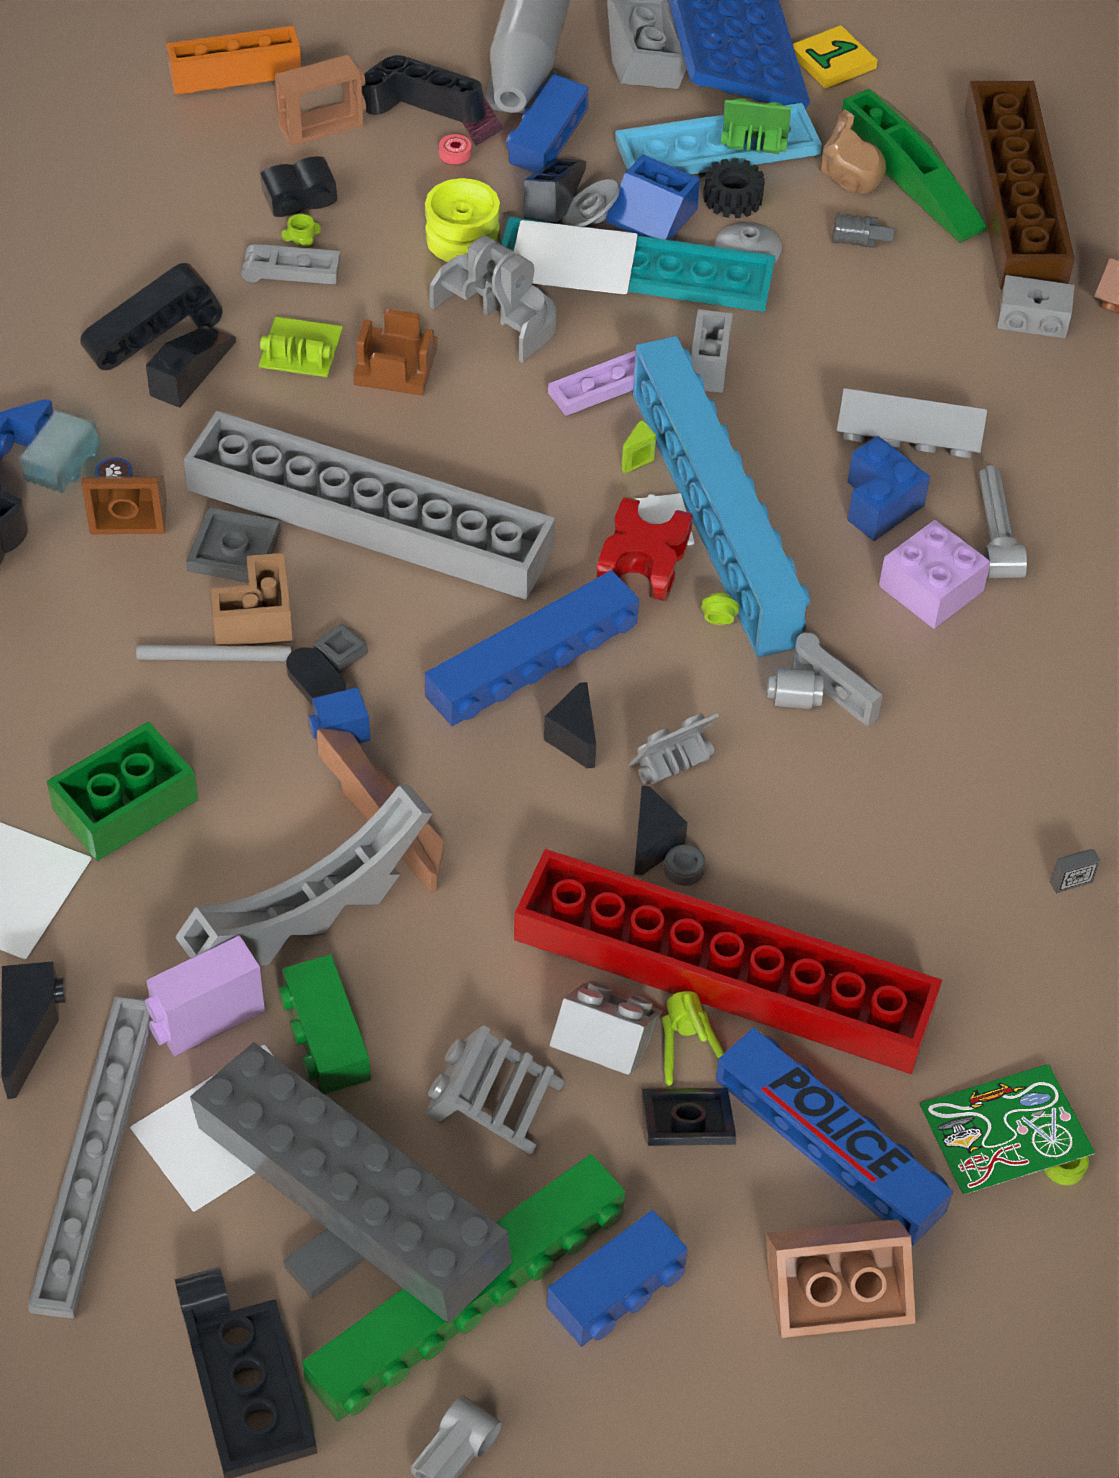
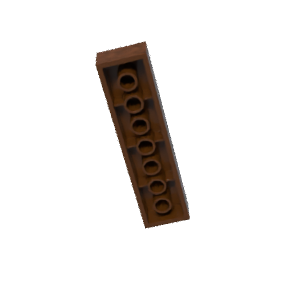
M970 81L964 113L1000 290H1003L1006 275L1069 284L1075 257L1035 82Z

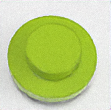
M714 593L702 601L701 610L704 612V619L707 622L716 625H727L734 622L735 616L739 613V603L728 594Z

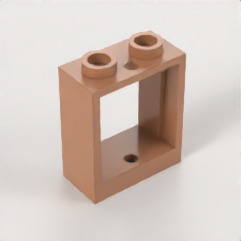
M349 54L275 74L278 124L290 146L363 126V112L366 111V103L362 94V86L365 85V77L360 66L356 67ZM342 83V103L301 113L300 94Z

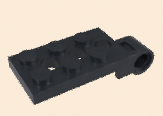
M220 1267L174 1279L224 1478H235L317 1454L316 1442L276 1299L230 1311ZM235 1327H242L250 1333L245 1342L233 1345L224 1340L227 1331ZM252 1368L261 1374L259 1381L250 1387H243L235 1382L236 1375L243 1369ZM263 1410L270 1413L273 1418L266 1428L256 1430L246 1424L248 1416L255 1411Z

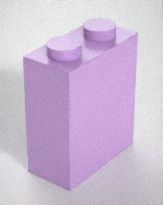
M240 935L147 980L149 998L145 999V1005L153 1021L149 1022L150 1030L159 1045L166 1043L174 1057L265 1012L260 966Z

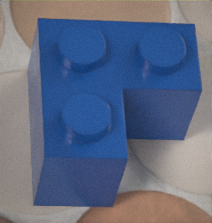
M876 436L852 452L847 483L855 489L852 492L848 521L875 541L925 506L930 476L881 437Z

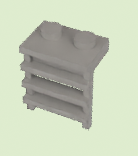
M482 1025L464 1040H455L449 1048L444 1059L449 1064L444 1074L441 1073L434 1080L428 1091V1096L432 1100L425 1114L441 1122L450 1114L459 1110L530 1155L534 1152L536 1144L524 1137L548 1085L559 1091L562 1089L565 1081L553 1074V1068L548 1065L544 1068L532 1061L533 1056L527 1052L524 1054L519 1053L510 1047L512 1042L505 1038L500 1041L489 1034L490 1029ZM507 1058L515 1063V1066L492 1116H489L481 1111V1108L504 1059ZM527 1071L537 1078L512 1130L505 1126L503 1122Z

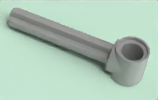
M988 465L986 469L979 472L991 541L986 545L984 557L991 561L987 579L1025 578L1027 571L1026 548L1024 544H1019L1016 539L1012 538L1000 470L995 469L993 465Z

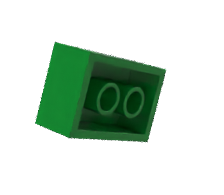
M149 721L46 781L52 810L96 861L101 860L198 801L194 770Z

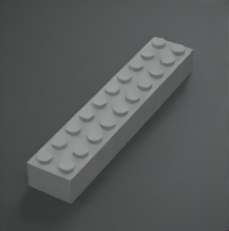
M219 411L214 413L184 458L188 491L527 600L555 547V517Z

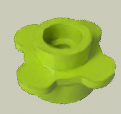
M296 214L288 219V229L282 231V238L285 241L292 240L297 245L310 246L313 243V237L321 232V226L315 223L313 218L307 214Z

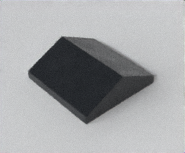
M728 1088L642 1089L644 1139L648 1146L736 1145L737 1137Z

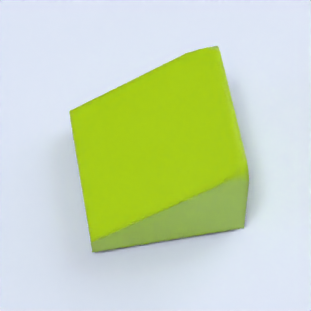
M643 420L639 421L623 445L622 472L624 474L654 461L656 434Z

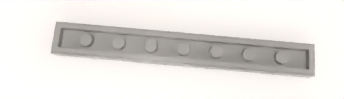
M114 997L30 1296L28 1309L31 1314L75 1319L152 1034L149 1022L153 1021L147 1010L145 1000Z

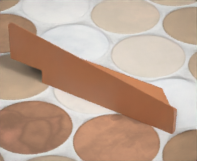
M324 728L318 729V756L341 781L342 792L362 815L369 820L383 806L396 787L375 763H370L351 732ZM427 822L401 859L431 893L437 890L438 874L444 854V840Z

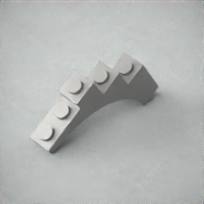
M399 785L366 824L331 854L289 880L250 897L223 904L196 906L175 938L191 959L240 935L259 965H269L290 935H324L345 905H379L400 876L395 866L433 813L410 785Z

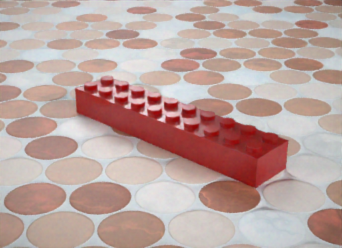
M544 849L514 913L515 941L672 994L693 991L699 996L701 1004L911 1075L935 1010L942 984V979L548 849Z

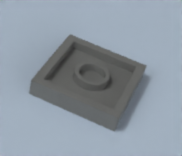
M208 507L186 561L187 571L249 583L247 556L272 554L281 531L280 520Z

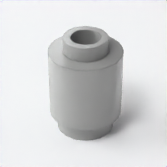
M777 668L775 676L768 675L766 697L773 699L774 707L811 710L812 706H821L824 676L814 675V671Z

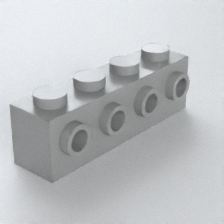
M844 388L837 431L844 432V440L864 442L865 436H879L892 447L900 448L901 441L915 443L914 450L935 453L936 446L951 448V456L971 458L972 451L981 452L988 409Z

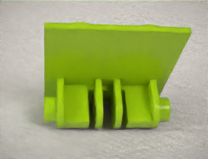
M275 317L269 335L261 337L260 349L263 350L259 362V368L328 377L343 326Z

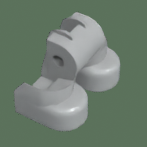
M482 236L468 246V254L456 256L442 266L430 283V308L433 310L454 293L466 301L476 292L482 295L483 314L486 316L501 305L500 324L502 326L508 325L520 332L519 361L522 363L554 336L557 328V307L554 301L543 294L538 287L532 285L535 271L534 264L488 236Z

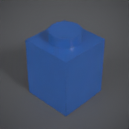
M358 687L312 698L314 715L308 716V723L313 739L317 738V730L324 728L351 732L358 743L370 741L369 715Z

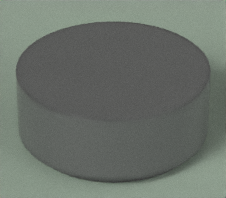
M681 844L672 847L667 852L664 872L670 881L677 885L689 886L697 883L703 877L705 857L698 848L692 845Z

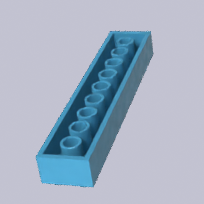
M677 336L637 344L633 397L645 423L656 434V446L678 492L682 495L687 511L693 513L692 522L726 594L739 603L737 617L756 657L759 658L795 649L797 637L802 634V631L806 630L804 616L806 607L810 605L808 590L804 584L800 585L796 577L793 559L790 556L786 557L782 549L779 531L772 529L769 523L767 507L764 502H759L755 494L754 481L751 476H746L742 468L741 455L737 449L733 450L730 444L728 429L725 424H720L717 418L715 403L713 399L707 398L704 392L703 379L700 374H695L692 368V359L689 351L683 349Z

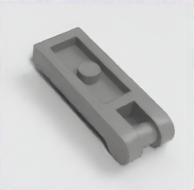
M252 244L246 249V262L243 264L241 276L250 283H256L260 279L336 285L341 263V253L334 250Z
M812 633L800 634L797 637L793 668L796 670L814 671V675H823V693L869 727L879 717L883 694L872 683L864 681L851 671L843 661L837 660L819 646V638Z

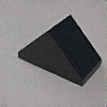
M580 682L545 715L544 740L588 769L595 768L596 738L588 683Z
M650 786L641 787L634 875H643L665 860L667 852L672 847L685 844L688 822Z

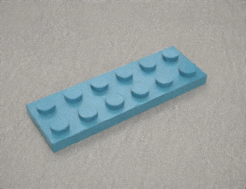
M803 103L784 105L792 108L786 152L780 151L779 154L763 152L765 138L761 139L760 152H756L758 137H752L750 151H746L748 136H745L743 150L728 149L727 145L721 144L724 115L617 130L615 135V142L627 170L642 154L688 174L707 172V169L709 167L712 168L715 162L721 165L722 159H728L729 163H733V158H738L741 164H743L744 160L750 161V165L821 155L822 143Z

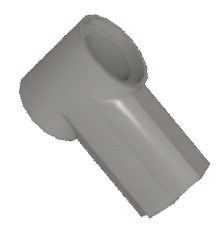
M464 1395L460 1396L443 1417L437 1435L411 1466V1473L416 1478H458L474 1457L477 1459L481 1458L489 1450L501 1430L502 1423Z

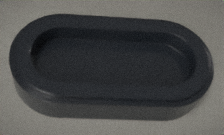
M303 647L294 650L287 657L286 667L289 679L312 706V698L346 690L345 680L318 650Z

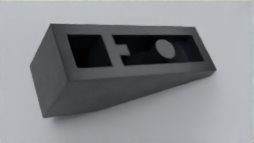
M554 159L524 179V219L555 223L563 218L569 210L583 177L586 161Z
M205 325L166 342L146 364L150 396L180 408L236 343V337Z
M53 961L2 966L1 1078L7 1099L16 1098L59 1021V1003H66L64 977L57 978Z

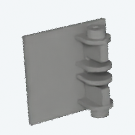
M700 713L681 723L682 728L670 733L668 728H665L646 738L648 743L637 748L638 755L629 763L630 768L640 764L642 768L638 770L641 781L644 784L650 782L654 785L659 781L669 778L671 775H677L679 768L682 771H686L689 769V766L691 768L709 761L710 755L714 754V748L709 740L703 741L701 735L719 717L718 713L704 718L703 714Z

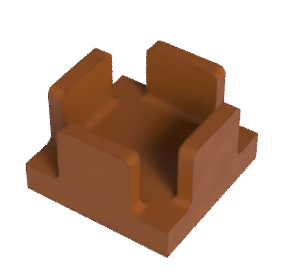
M387 309L384 315L385 328L372 327V321L364 319L357 340L358 361L354 372V385L423 396L438 348V337L434 336V330L426 329L425 335L422 334L420 315L413 312Z

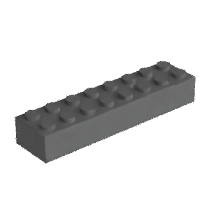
M255 1042L190 1096L199 1129L448 1324L512 1263L508 1231Z

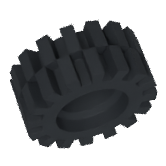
M733 158V163H729L728 159H722L721 165L718 162L713 163L712 168L709 167L707 174H705L703 199L704 202H707L706 206L708 209L714 207L713 213L717 215L721 211L724 212L723 217L729 218L730 214H734L736 219L741 218V213H744L746 217L751 215V211L756 213L763 201L765 184L763 172L758 171L759 167L755 164L749 167L750 161L744 160L743 164L739 163L738 158Z

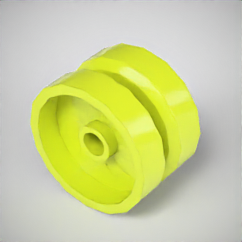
M451 179L436 185L427 194L425 202V217L427 221L425 226L426 242L428 249L437 258L449 262L456 256L468 254V246L482 236H488L499 243L500 225L498 221L500 217V201L497 193L489 185L474 179Z

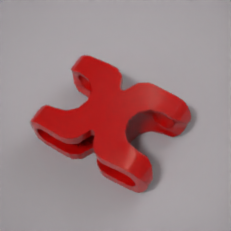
M623 497L614 517L616 528L614 534L606 538L597 563L596 578L611 570L619 578L627 573H640L646 576L652 584L649 597L666 601L675 582L676 573L674 569L676 563L684 557L692 531L693 513L676 510L669 521L662 524H650L642 520L638 514L640 500Z

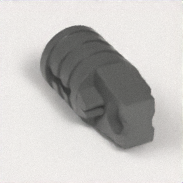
M836 212L832 243L861 244L863 247L874 248L875 240L892 242L895 228L877 226L878 217L842 215V213Z

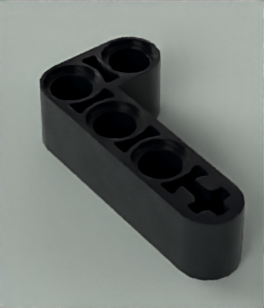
M402 55L389 56L364 73L365 85L362 86V94L366 103V112L369 114L385 113L398 103L403 102L462 123L479 122L486 116L482 84L476 79Z
M180 263L89 326L81 335L80 343L98 368L101 370H111L187 316L190 317L198 328L205 325L213 327L222 318L223 310L211 288L194 267L189 263Z

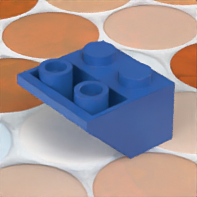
M642 154L626 171L620 184V193L610 208L606 222L627 232L636 233L637 236L671 240L698 210L700 178Z

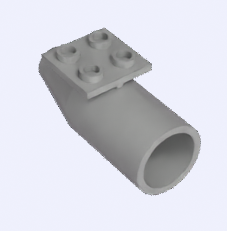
M504 0L490 49L492 75L484 100L487 102L485 107L489 106V109L509 113H524L525 109L532 107L536 101L540 87L543 84L546 85L553 74L558 75V71L552 70L567 16L569 0Z

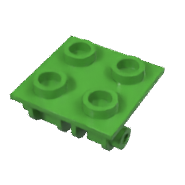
M743 98L725 99L721 144L727 145L728 149L743 150L745 136H748L746 151H750L752 137H758L756 152H760L762 138H765L764 153L779 154L780 151L786 152L792 107H786L777 102L760 104L752 103Z

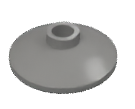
M605 179L582 190L573 198L567 214L562 218L563 224L583 227L591 223L598 224L607 217L608 210L618 198L620 193L618 183L613 179Z
M742 222L727 226L717 235L715 247L774 255L776 256L775 263L779 260L782 253V242L779 236L770 228L757 223Z

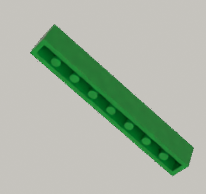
M589 1154L496 1221L498 1225L508 1231L512 1263L449 1324L403 1288L303 1360L304 1381L337 1422L348 1414L353 1416L360 1413L370 1404L373 1395L386 1386L392 1388L401 1383L409 1374L411 1367L422 1359L428 1361L436 1357L445 1348L447 1341L459 1332L462 1334L470 1332L480 1323L483 1314L496 1305L503 1307L517 1295L520 1287L531 1279L533 1281L542 1279L553 1268L554 1262L566 1253L573 1255L580 1251L588 1242L589 1236L600 1228L607 1230L615 1225L622 1217L624 1211V1188L592 1154Z

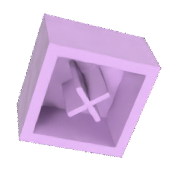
M933 520L884 557L879 587L935 629L984 591L991 561L938 521Z

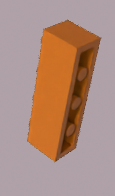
M294 26L166 43L169 73L175 95L275 81V74L301 67L300 44Z

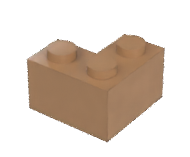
M285 553L247 556L249 585L210 588L216 645L234 646L293 640Z

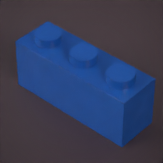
M553 74L548 83L540 87L532 107L525 109L518 128L511 130L508 135L506 148L509 149V163L535 173L556 159L588 111V87Z
M651 1210L551 1284L547 1291V1308L581 1347L593 1338L600 1340L612 1331L616 1325V1320L628 1311L631 1314L638 1312L648 1303L654 1291L662 1285L666 1288L672 1286L683 1276L686 1270L688 1248L664 1221Z

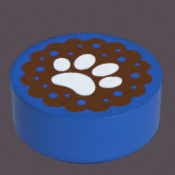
M108 458L97 465L95 475L133 476V472L128 461L121 458Z

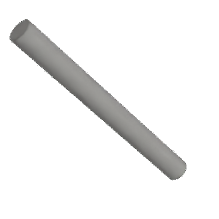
M137 645L136 656L137 660L286 661L292 652V646Z

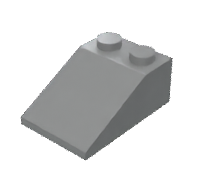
M607 0L612 63L620 83L678 89L687 67L668 0Z

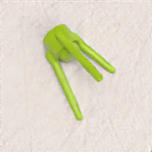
M683 991L671 996L666 1004L669 1014L661 1019L665 1031L664 1071L665 1084L667 1086L673 1084L674 1031L677 1030L683 1036L697 1034L702 1042L708 1039L718 1060L725 1053L710 1025L707 1012L702 1009L699 996L693 991Z

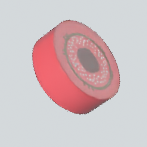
M451 134L440 140L439 157L445 163L460 165L471 158L472 144L467 137Z

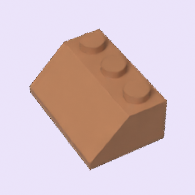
M899 1219L766 1233L768 1274L781 1338L916 1324L911 1235Z

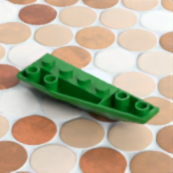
M870 88L843 99L842 111L847 110L854 115V124L851 130L862 141L872 143L881 151L886 162V175L948 233L961 243L986 231L987 225L927 135L892 103Z

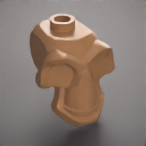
M843 110L838 114V121L833 133L823 147L824 152L820 171L824 175L831 177L836 184H839L848 192L859 194L871 193L879 187L886 174L885 158L876 146L870 142L862 141L851 130L854 124V115L847 110Z

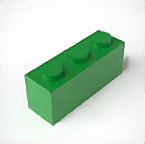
M326 955L282 968L284 985L277 987L283 1010H291L295 1020L290 1021L296 1046L303 1044L307 1055L302 1056V1062L308 1081L316 1080L319 1090L323 1094L370 1081V1059L332 955Z

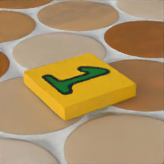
M841 25L793 44L798 63L825 89L877 68L878 59Z

